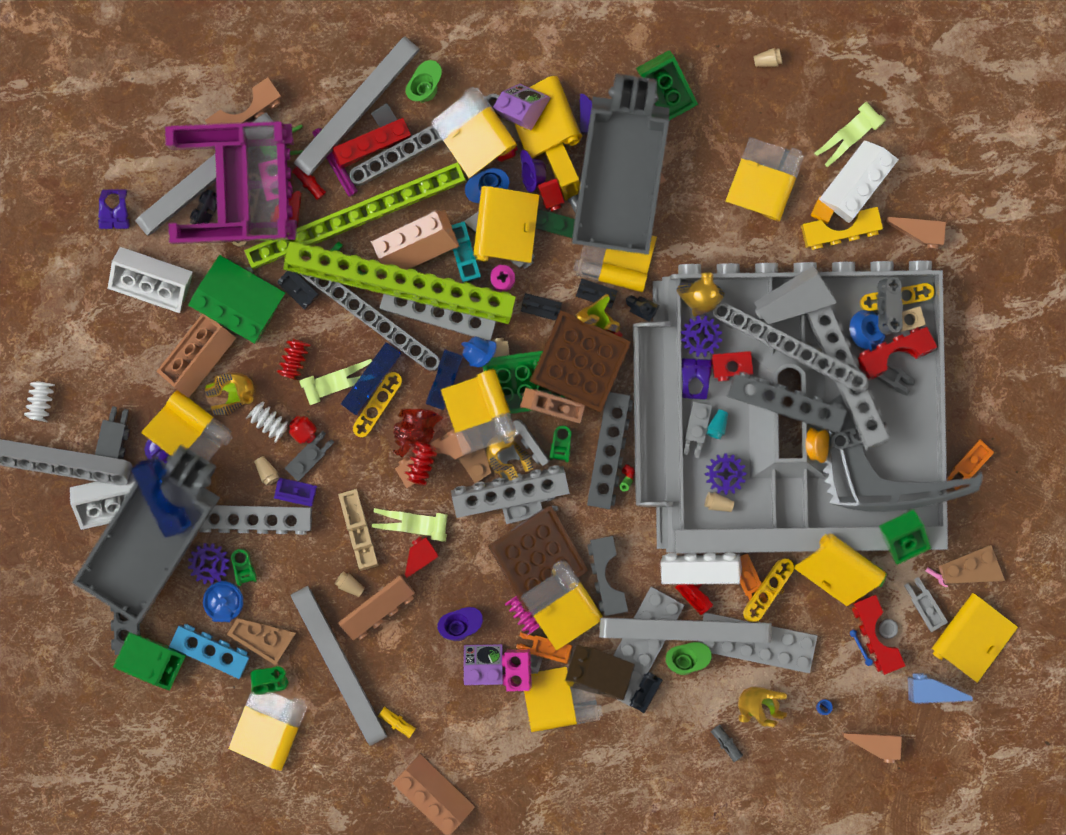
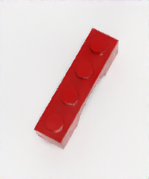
M401 118L334 147L332 153L339 169L358 162L373 152L399 144L410 138L411 134L404 118Z
M917 327L911 330L910 334L905 337L901 334L893 339L894 342L889 344L884 342L876 346L877 349L874 351L868 349L860 353V357L857 359L860 372H863L868 381L886 372L887 360L892 353L905 352L918 359L933 352L937 345L927 327L923 329Z
M872 594L853 602L854 607L851 608L855 619L859 618L861 622L859 629L862 636H866L869 643L866 646L869 653L875 656L876 661H874L877 672L881 671L883 675L905 667L899 649L884 646L876 636L875 625L878 618L883 614L877 596Z

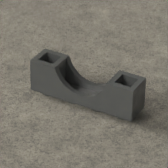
M613 536L590 540L591 544H588L587 547L589 556L593 555L594 558L591 568L593 575L597 574L598 582H595L596 593L601 594L602 601H598L600 612H604L605 616L628 612L624 592L613 589L605 577L607 563L617 555Z

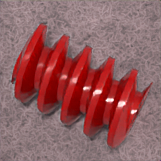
M293 339L286 341L290 348H284L288 355L281 356L286 362L279 363L283 370H277V373L297 380L295 376H301L297 369H303L304 367L299 362L306 361L302 354H308L304 347H310L311 344Z
M415 442L419 449L412 450L416 457H410L409 459L414 464H407L411 471H405V474L409 476L407 478L408 481L419 485H426L427 482L424 479L429 478V474L426 471L432 470L429 464L435 462L431 457L437 456V452L434 450L438 448L426 443Z

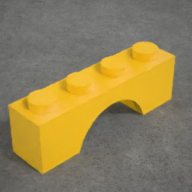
M878 207L859 211L854 224L849 229L843 231L830 229L822 220L801 225L806 248L811 247L812 250L823 248L822 244L830 243V246L841 244L843 239H849V242L859 240L860 235L876 236L879 235L878 231L883 229Z

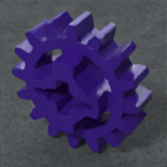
M699 316L696 317V321L692 318L689 319L690 325L684 324L687 330L681 331V334L685 335L681 342H686L683 348H690L689 354L696 352V357H699L700 353L704 357H707V352L711 355L714 354L713 348L719 349L716 343L722 342V339L718 338L722 331H717L720 325L714 326V319L707 321V316L703 320ZM700 324V328L696 331L690 330L693 326ZM707 326L712 329L714 335L709 333ZM702 329H704L703 333L704 336L707 337V339L704 338L701 344L699 345V337H697L696 335H699ZM689 338L694 340L696 348L690 343ZM707 342L713 343L710 347L703 349L704 344Z
M724 453L723 458L718 454L716 455V461L710 459L711 466L706 465L709 472L704 473V475L710 478L706 483H712L710 489L712 490L716 487L718 494L721 490H724V495L728 494V490L734 494V488L741 489L739 483H745V480L742 479V476L747 475V473L742 472L745 465L740 466L741 459L735 461V455L733 454L730 458H728L727 453ZM722 462V467L718 471H713L715 466ZM729 462L733 463L737 467L738 471H734L730 467ZM726 468L727 472L734 473V475L727 476V480H724V476L717 475V473L724 472ZM734 477H738L737 481L729 487L730 481ZM714 478H718L722 482V486H719L714 481Z
M204 543L203 549L197 546L198 552H191L194 558L188 559V561L192 562L188 569L194 570L191 576L197 575L196 581L198 582L203 579V584H207L208 580H210L211 585L215 583V579L219 582L222 581L220 576H227L224 570L230 569L226 565V562H229L230 559H225L224 557L227 555V552H221L222 546L216 549L215 543H212L210 547H208L207 543ZM206 551H213L217 555L210 556ZM200 557V566L197 567V559ZM206 559L215 560L214 563H212V569L210 567H205L202 569V567H204L207 563ZM222 561V566L219 571L217 568L218 562ZM204 571L209 572L212 577L204 576L201 573Z

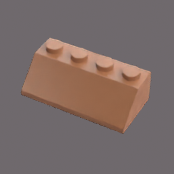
M435 211L371 241L376 255L382 264H393L405 270L414 268L459 247L446 211Z
M202 314L156 372L189 398L232 345L236 337L221 324Z
M400 575L338 624L352 640L358 638L360 641L368 634L366 630L371 626L375 629L384 622L382 620L384 616L388 614L391 617L399 611L397 606L401 603L406 605L414 599L412 595L415 591L405 578Z
M421 754L392 783L445 835H450L475 808Z

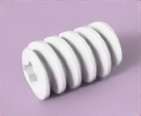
M39 381L31 382L30 385L35 389L29 390L33 397H29L27 400L32 404L26 405V408L31 411L24 413V415L29 419L48 422L43 417L49 416V413L44 410L51 408L46 402L52 401V398L47 395L54 393L49 387L55 386V384Z
M261 402L253 408L246 419L252 416L250 422L253 424L258 421L256 427L259 429L264 426L262 432L270 431L268 437L276 436L274 441L276 443L286 432L288 421L281 423L282 416L275 418L276 411L269 414L271 407L268 406L263 409L265 402Z

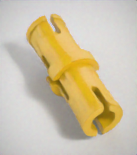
M385 706L378 715V717L390 724L392 729H397L408 738L411 737L416 729L404 721L402 716H397Z

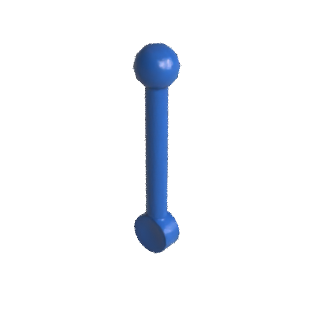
M851 630L850 636L854 637L861 653L865 658V664L867 666H871L873 664L872 659L868 658L861 642L857 637V631Z

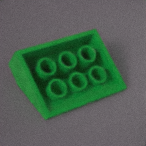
M219 255L200 283L188 306L255 344L262 337L286 292Z
M542 351L492 357L483 366V372L495 369L510 414L533 411L520 407L525 388L565 399V397L530 382Z

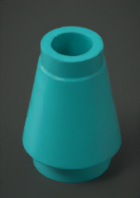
M718 410L707 427V435L721 440L722 436H725L728 412Z

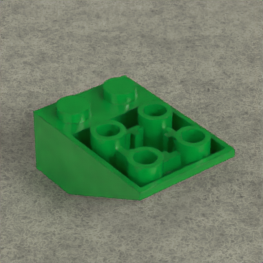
M129 632L113 668L170 691L186 655L170 648L168 645Z

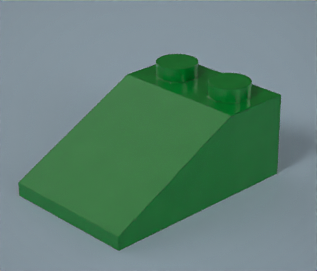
M670 50L636 68L640 77L657 80L655 93L658 95V101L654 104L655 106L669 108V120L698 105Z

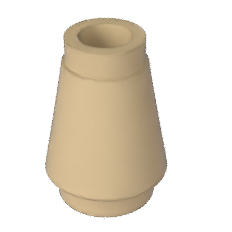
M772 48L754 56L755 66L774 67L778 66V64H783L780 48Z
M264 456L254 461L262 483L269 486L279 480V473Z
M708 492L704 506L708 507V510L732 512L734 501L716 492Z
M343 571L335 582L338 589L357 597L362 594L365 588L349 572L345 573Z

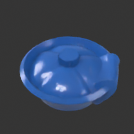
M861 310L852 317L850 322V334L853 341L859 347L867 350L870 349V351L885 342V334L881 333L878 327L877 313Z
M227 581L216 582L205 591L203 607L213 622L230 623L242 610L243 596L239 588L233 583Z

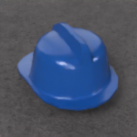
M485 168L467 181L465 194L470 201L480 203L481 187L489 186L508 189L509 177L501 169Z
M475 336L468 342H462L464 347L462 355L469 362L470 366L482 367L491 360L497 346L494 341L484 340Z

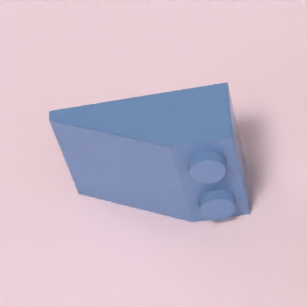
M913 673V677H908L909 701L913 703L972 701L971 696L927 677V674Z

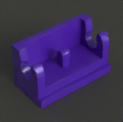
M279 478L274 499L312 507L317 486Z

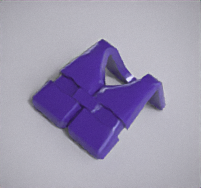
M127 190L101 191L98 214L100 229H113V227L115 229H128L130 227L125 203ZM110 194L119 195L120 202L115 209H111L105 203V199Z
M689 358L681 359L682 398L707 399L712 360L698 359L696 361V359ZM694 378H698L703 384L699 394H691L689 392L688 384Z

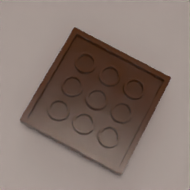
M560 311L530 382L600 413L631 341L595 325L584 323L579 318Z
M547 505L487 546L525 612H529L564 588L567 583L588 571L551 505Z

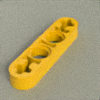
M928 283L901 288L902 292L908 290L911 293L909 301L902 299L903 305L926 301L934 295V288ZM923 287H925L926 290L930 291V293L927 294V297H925L924 294L917 295L918 299L915 300V291L913 288H916V292L922 291ZM878 292L862 296L860 307L866 311L878 310L877 303L871 304V308L868 305H864L867 297H869V300H876Z
M391 372L386 375L354 423L353 432L356 436L365 437L371 432L402 384V378L398 373ZM397 376L399 383L397 385L393 384L390 388L394 390L392 394L388 389L382 388L384 384L387 387L390 384L389 377ZM385 391L388 393V400L386 402L378 400L379 392ZM371 407L376 408L378 411L375 418H369L367 415V410ZM364 416L373 423L371 426L367 423L365 426L366 433L361 432L359 434L357 425H363L365 421L361 419Z
M781 559L775 563L744 608L743 615L747 621L755 622L762 618L793 573L794 565L791 560ZM781 564H786V569H787V570H786V571H783L780 575H779V574H776V573H780L781 570L783 569V567L781 566ZM772 577L778 580V586L776 588H773L770 585V579ZM762 592L766 593L768 597L766 603H762L759 599ZM757 605L760 606V608H757L755 611L756 616L751 617L752 613L750 612V610L755 609Z

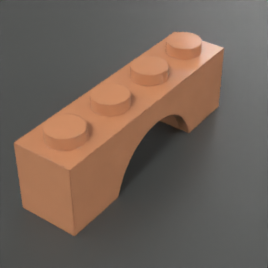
M267 77L252 88L253 101L245 112L232 115L219 110L207 118L205 122L207 125L248 123L254 118L255 120L259 118L268 108L274 109L283 98Z
M454 429L447 433L448 437L444 440L438 438L431 442L432 446L438 448L434 450L437 454H447L454 459H458L475 449L465 431L455 433ZM406 457L398 462L400 466L395 469L405 487L408 488L416 483L407 480L409 476L405 474V471H411L407 464H414V462L409 457Z

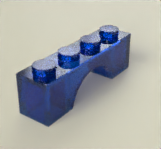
M386 342L341 402V405L358 416L378 385L400 359L402 353Z
M159 456L140 461L131 469L133 477L164 538L181 534L187 530L192 523L184 507H178L170 503L162 492L161 481L167 473Z

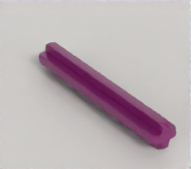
M322 128L315 129L312 132L313 136L316 137ZM331 152L326 158L345 192L351 197L357 193V189L345 168L339 169Z

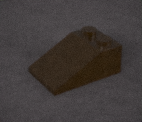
M577 644L565 681L571 688L624 701L635 664L597 649Z

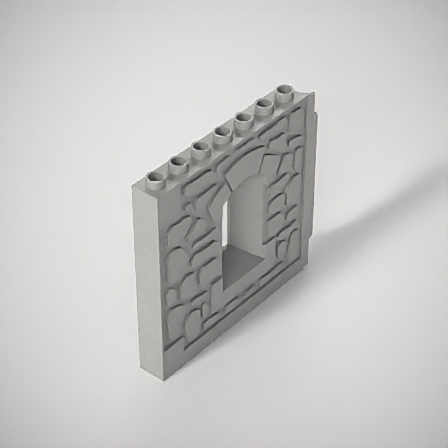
M893 261L870 262V271L855 272V262H833L832 272H819V274L834 295L837 302L833 304L836 311L834 316L836 321L840 320L844 330L842 334L844 338H848L851 344L849 350L852 356L855 355L857 359L860 357L859 354L867 349L859 347L853 341L850 334V322L857 312L863 310L860 307L862 296L878 292L877 286L879 281L890 277L900 279L902 287L928 283L933 286L934 295L931 299L903 305L902 311L921 306L926 325L921 326L920 329L925 327L929 329L937 348L918 359L905 352H895L889 355L888 362L900 368L905 374L915 380L914 385H908L901 379L898 382L909 389L908 395L899 393L895 388L889 387L876 378L869 381L867 390L872 391L875 398L873 401L875 408L879 407L883 416L881 421L882 423L886 422L891 435L888 436L889 440L887 443L866 451L863 445V449L868 462L881 479L911 483L946 481L943 270H932V261H909V271H894ZM736 263L717 264V274H713V282L724 292V298L721 302L767 324L764 319L760 320L755 312L757 309L755 301L812 266H815L817 269V263H793L794 272L778 273V263L755 264V273H740V264ZM701 264L678 265V274L662 277V281H653V302L658 304L659 308L653 317V321L633 324L636 505L640 507H656L657 549H666V552L817 551L820 547V539L825 534L832 533L855 551L888 550L879 526L913 509L924 524L931 546L930 550L948 549L947 501L925 507L888 512L852 510L831 504L830 500L833 498V495L827 493V490L832 485L824 482L829 474L823 472V469L828 464L825 462L820 463L818 460H811L806 452V435L808 430L815 428L820 432L824 428L802 422V458L779 459L778 413L727 397L733 377H729V381L718 382V378H713L711 367L707 399L682 398L681 359L689 358L696 359V361L698 359L712 360L709 352H707V357H704L702 353H700L699 357H696V352L689 354L690 348L684 349L683 347L686 345V342H681V339L685 337V335L681 334V331L687 330L684 324L690 325L689 319L692 318L696 321V317L692 314V308L684 302L676 289L681 283L694 284V282L700 280ZM923 287L922 291L916 292V288H913L915 300L918 299L917 295L924 294L927 297V294L930 293L925 287ZM904 290L902 292V299L909 301L911 293L908 290ZM876 295V300H869V297H867L864 305H868L871 308V304L878 303V295ZM722 308L719 311V316H726L728 309ZM713 310L699 315L701 320L707 316V321L714 319V326L720 325L717 331H722V334L718 336V338L722 339V342L716 343L719 349L713 348L714 354L751 351L753 374L750 379L757 381L758 378L769 381L768 385L776 387L778 384L777 374L784 368H794L801 374V392L806 393L805 397L813 399L816 396L825 399L824 403L830 404V401L841 394L835 380L721 322L715 317ZM805 313L769 324V326L822 352ZM906 315L904 317L905 323L912 325L913 317ZM744 317L736 319V325L744 323ZM823 318L820 320V323L827 326L830 324V321ZM700 324L693 326L690 330L696 331L700 328ZM707 326L709 333L714 335L712 329ZM754 326L753 334L760 333L761 326ZM702 329L699 335H696L697 337H699V345L701 344L704 338L707 339V337H705L703 333L704 329ZM911 330L885 334V342L887 344L894 342L893 339L901 334L905 337L910 334ZM772 334L769 338V342H776L778 340V334ZM829 336L827 338L828 341L831 343H836L838 341L837 337L835 336ZM689 338L690 343L696 348L694 340ZM707 342L704 344L703 349L710 347L713 343ZM789 343L786 346L788 352L795 349V343ZM810 351L803 354L804 360H809L812 357V352ZM843 353L835 355L840 361L846 358ZM826 360L820 363L821 369L828 368ZM730 361L727 364V369L730 372H735L737 364ZM694 378L688 384L691 394H699L703 388V384L698 378ZM748 384L745 387L748 395L755 393L754 385ZM766 390L764 392L765 400H773L774 394L772 391ZM856 391L853 395H860L861 392ZM693 402L712 406L708 426L718 410L729 413L725 436H722L721 440L715 439L707 435L706 431L699 458H696L694 454L698 443L695 441H690L689 453L683 455L686 442L685 435ZM807 402L802 403V412L809 413L811 410L810 404ZM866 405L859 406V410L862 413L869 411ZM825 408L820 410L819 415L822 419L826 420L828 410ZM869 422L866 425L867 427H870L876 424L873 422ZM857 432V436H855V439L858 438V440L860 441L861 438ZM838 437L836 440L837 446H844L846 443L845 437ZM834 447L832 449V463L838 497H851L853 494L848 483L841 452ZM724 453H727L728 458L732 454L735 455L734 460L741 459L739 465H745L742 472L747 473V475L742 476L745 483H739L741 489L735 487L734 494L730 490H728L727 495H724V490H721L719 493L734 501L732 512L708 510V507L704 506L708 492L717 493L716 487L712 490L710 489L712 483H706L710 478L705 476L704 473L709 472L706 465H712L710 459L716 461V455L718 454L721 458H723ZM722 462L718 463L713 471H718L722 467ZM729 462L730 467L734 471H738L737 467L733 463ZM725 468L724 472L717 473V475L724 476V480H727V476L734 475V473L727 472ZM734 477L730 481L729 487L737 481L738 477ZM714 478V481L719 486H722V482L718 478ZM947 489L941 490L939 495L947 494ZM931 492L900 495L899 502L929 498ZM858 496L860 503H889L892 496Z

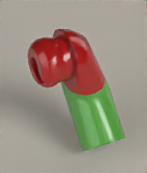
M626 464L621 470L626 475L620 484L622 491H627L633 482L635 469L633 466L630 467L629 464Z

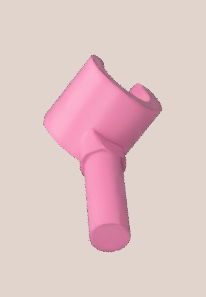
M927 567L925 570L927 573L936 577L940 585L948 587L943 583L941 574Z

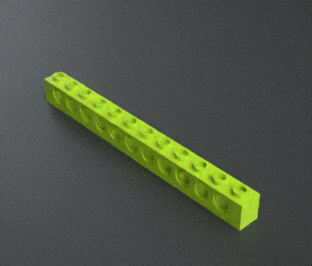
M457 162L296 229V239H270L244 251L251 268L255 270L286 257L289 242L299 241L307 246H313L461 185L466 180Z
M299 241L289 242L283 270L505 324L510 322L516 297L508 292L499 293L487 287H475L471 283H458L451 278L442 279L434 274L418 273L414 269L405 270L393 264H380L377 260L368 261L356 255H343L339 251L334 250L331 252L319 246H307ZM308 256L310 260L304 261L301 257ZM320 261H328L329 265H322ZM345 265L348 267V269L342 270L339 268V266ZM358 270H365L367 274L362 275L358 273ZM378 274H382V275H384L386 278H385V279H379V278L377 277V275H378ZM402 279L405 283L399 284L395 280ZM419 283L423 285V288H416L414 284ZM439 288L442 290V292L436 293L433 289ZM452 293H459L461 297L456 298ZM471 297L478 298L479 302H473ZM489 302H496L498 306L493 307Z

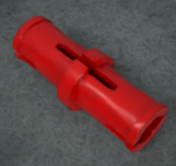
M298 167L292 171L303 183L302 186L307 188L317 201L326 194V191L316 182L314 176H308Z

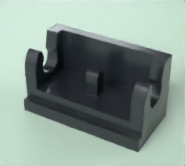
M286 271L277 282L304 310L319 296L296 272Z

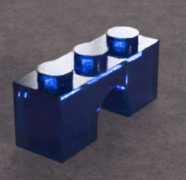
M444 350L435 380L425 403L426 405L445 410L446 404L441 389L454 385L463 360L462 355Z

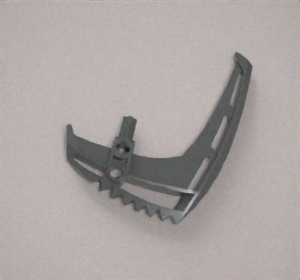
M840 394L830 401L829 405L834 402L843 405V409L847 410L840 433L832 434V431L827 430L830 433L828 457L825 461L828 466L823 469V472L829 474L824 482L832 485L827 490V493L833 495V498L830 500L831 504L867 512L899 511L942 503L980 490L983 478L982 472L974 478L941 482L911 483L881 479L866 458L862 440L855 439L858 431L842 395ZM873 425L867 428L873 431L877 429V426ZM838 437L846 438L844 446L836 445ZM834 447L841 452L846 476L853 494L851 497H838L832 463V449ZM966 484L970 485V487L939 495V492L944 489ZM931 492L929 498L899 502V497L903 494ZM858 496H892L889 503H860Z

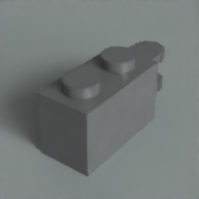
M112 407L109 421H102L95 455L124 459L126 448H123L124 441L128 440L130 429H127L128 425H126L129 409L123 410L121 422L117 423L115 422L117 407Z

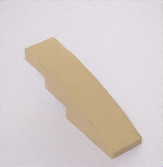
M357 489L338 494L359 570L362 571L379 566Z

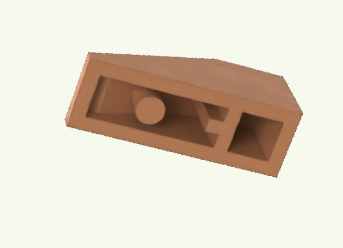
M897 217L886 218L887 224L918 243L927 245L928 249H939V246L944 245L946 222Z
M525 388L520 406L576 423L581 422L585 408L580 403Z
M842 732L844 738L875 756L884 759L886 763H895V760H901L902 737L900 735Z

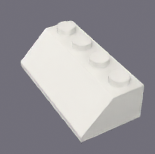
M864 140L819 200L850 223L899 159L885 148Z
M120 247L112 260L108 289L180 313L190 287L192 271Z
M141 472L130 474L126 485L92 482L70 487V504L80 529L109 524Z
M668 553L663 555L661 559L662 584L740 583L742 572L740 555H735L734 553H725L724 555H716L715 553H706L704 555Z

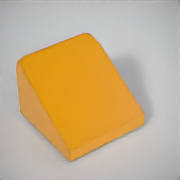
M819 196L810 216L828 224L834 211L819 200L821 196Z

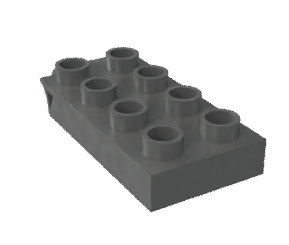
M616 73L614 85L608 91L611 99L593 97L571 243L649 255L669 124V108L653 106L658 101V95L655 93L656 79Z
M180 445L174 454L167 458V464L154 457L144 467L72 583L135 623H141L220 499V497L205 488L211 484L210 478L216 466L183 445Z

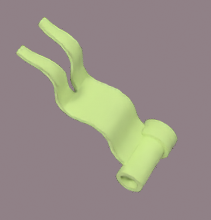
M865 102L858 109L860 113L850 123L839 130L824 146L815 152L816 156H818L842 139L844 140L826 162V167L836 161L871 128L876 130L886 121L882 115H878L868 102Z
M372 359L314 379V376L299 380L301 388L305 390L309 404L312 405L320 402V397L378 377L376 373L347 379V376L372 363Z
M374 508L375 513L401 520L402 523L372 524V528L429 535L431 540L446 542L447 514L436 513V517Z

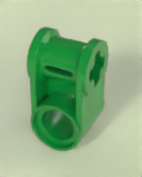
M565 425L558 426L554 431L549 460L558 459L565 460L566 463L569 462L571 431ZM559 429H566L568 431L566 439L558 438L557 432Z
M244 548L235 550L232 553L231 560L238 587L243 583L257 582L256 572L249 551ZM238 552L245 554L246 559L244 562L237 561L236 554Z
M280 666L253 670L250 673L252 693L262 695L285 690L289 684L288 679L285 677V670Z

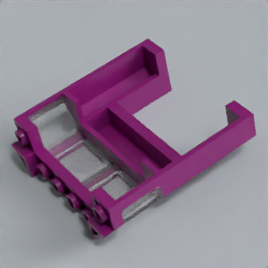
M281 121L165 126L166 146L171 150L215 149L218 223L188 225L169 223V243L195 244L296 239L297 221L289 220V217L293 216L292 206H289V198H292L291 186L288 187V179H291V168L287 167V160H290V148H287V146L294 145L291 124H283Z

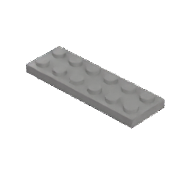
M650 587L633 619L677 620L684 604ZM622 638L613 656L634 663L635 667L624 701H619L630 706V699H632L636 690H639L644 674L649 672L666 640Z
M706 612L702 620L749 622ZM772 626L771 643L698 642L708 646L713 654L810 673L817 635Z

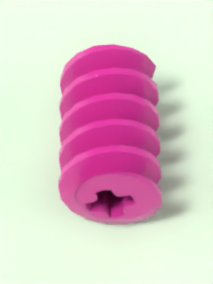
M499 265L492 270L490 275L491 283L496 290L506 292L514 286L515 274L509 266ZM501 274H504V277H508L504 283L498 280Z
M517 596L505 603V606L512 605L509 612L516 611L514 619L521 618L517 624H525L522 629L523 632L529 630L528 634L540 627L532 615L536 607L529 612H525Z

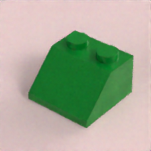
M914 509L879 526L882 537L896 565L931 549L924 524Z

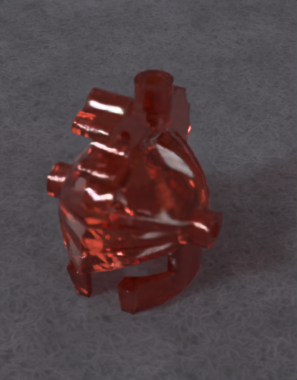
M401 409L398 416L403 417V419L393 427L394 438L397 439L395 443L400 448L393 450V453L402 458L409 452L411 446H413V449H419L415 442L429 444L435 432L433 427L443 417L427 409Z

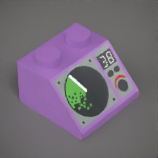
M518 84L502 91L493 109L502 118L532 130L550 97L522 84Z
M502 644L464 645V685L503 684Z

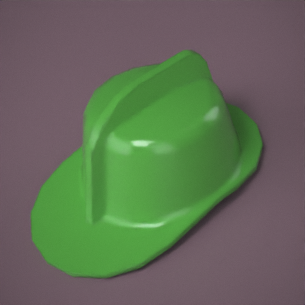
M428 60L418 66L406 87V95L410 100L424 103L436 96L437 84L442 75L440 64L436 61Z
M700 642L676 646L667 652L666 664L673 672L679 675H688L705 668L710 663L712 658L711 651L708 646Z

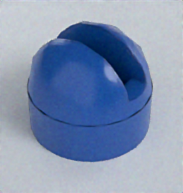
M824 699L817 703L816 709L820 715H828L831 713L833 706L829 700ZM820 705L827 709V712L820 708Z

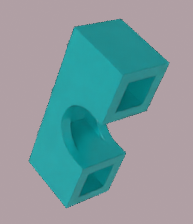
M465 221L451 225L459 247L453 249L462 283L481 279L475 256H473L474 252Z

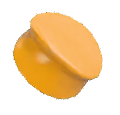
M810 428L806 435L807 455L811 460H818L820 463H824L828 457L829 433L825 429L819 432L815 428Z

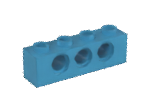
M184 624V626H178L170 643V648L238 679L242 677L250 659L247 651L238 647L235 650L229 647L230 643L223 640L217 642L212 639V635L202 631L201 634L195 632V627ZM190 637H195L198 640L197 647L189 645ZM208 645L215 647L216 652L214 655L207 654L206 647ZM225 653H230L233 656L232 663L224 661L223 656Z

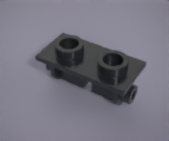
M206 189L199 197L198 201L200 203L197 209H193L190 215L191 220L189 223L209 224L213 215L209 214L207 210L210 209L215 212L217 208V193Z
M581 279L575 297L594 303L605 294H608L610 300L606 307L612 309L618 291Z
M525 293L520 312L556 321L562 303Z
M630 295L626 298V304L631 308L630 313L648 322L656 315L659 308L658 304L641 296L637 298Z
M651 672L644 674V678L639 685V691L636 690L634 696L630 699V706L645 714L663 680Z

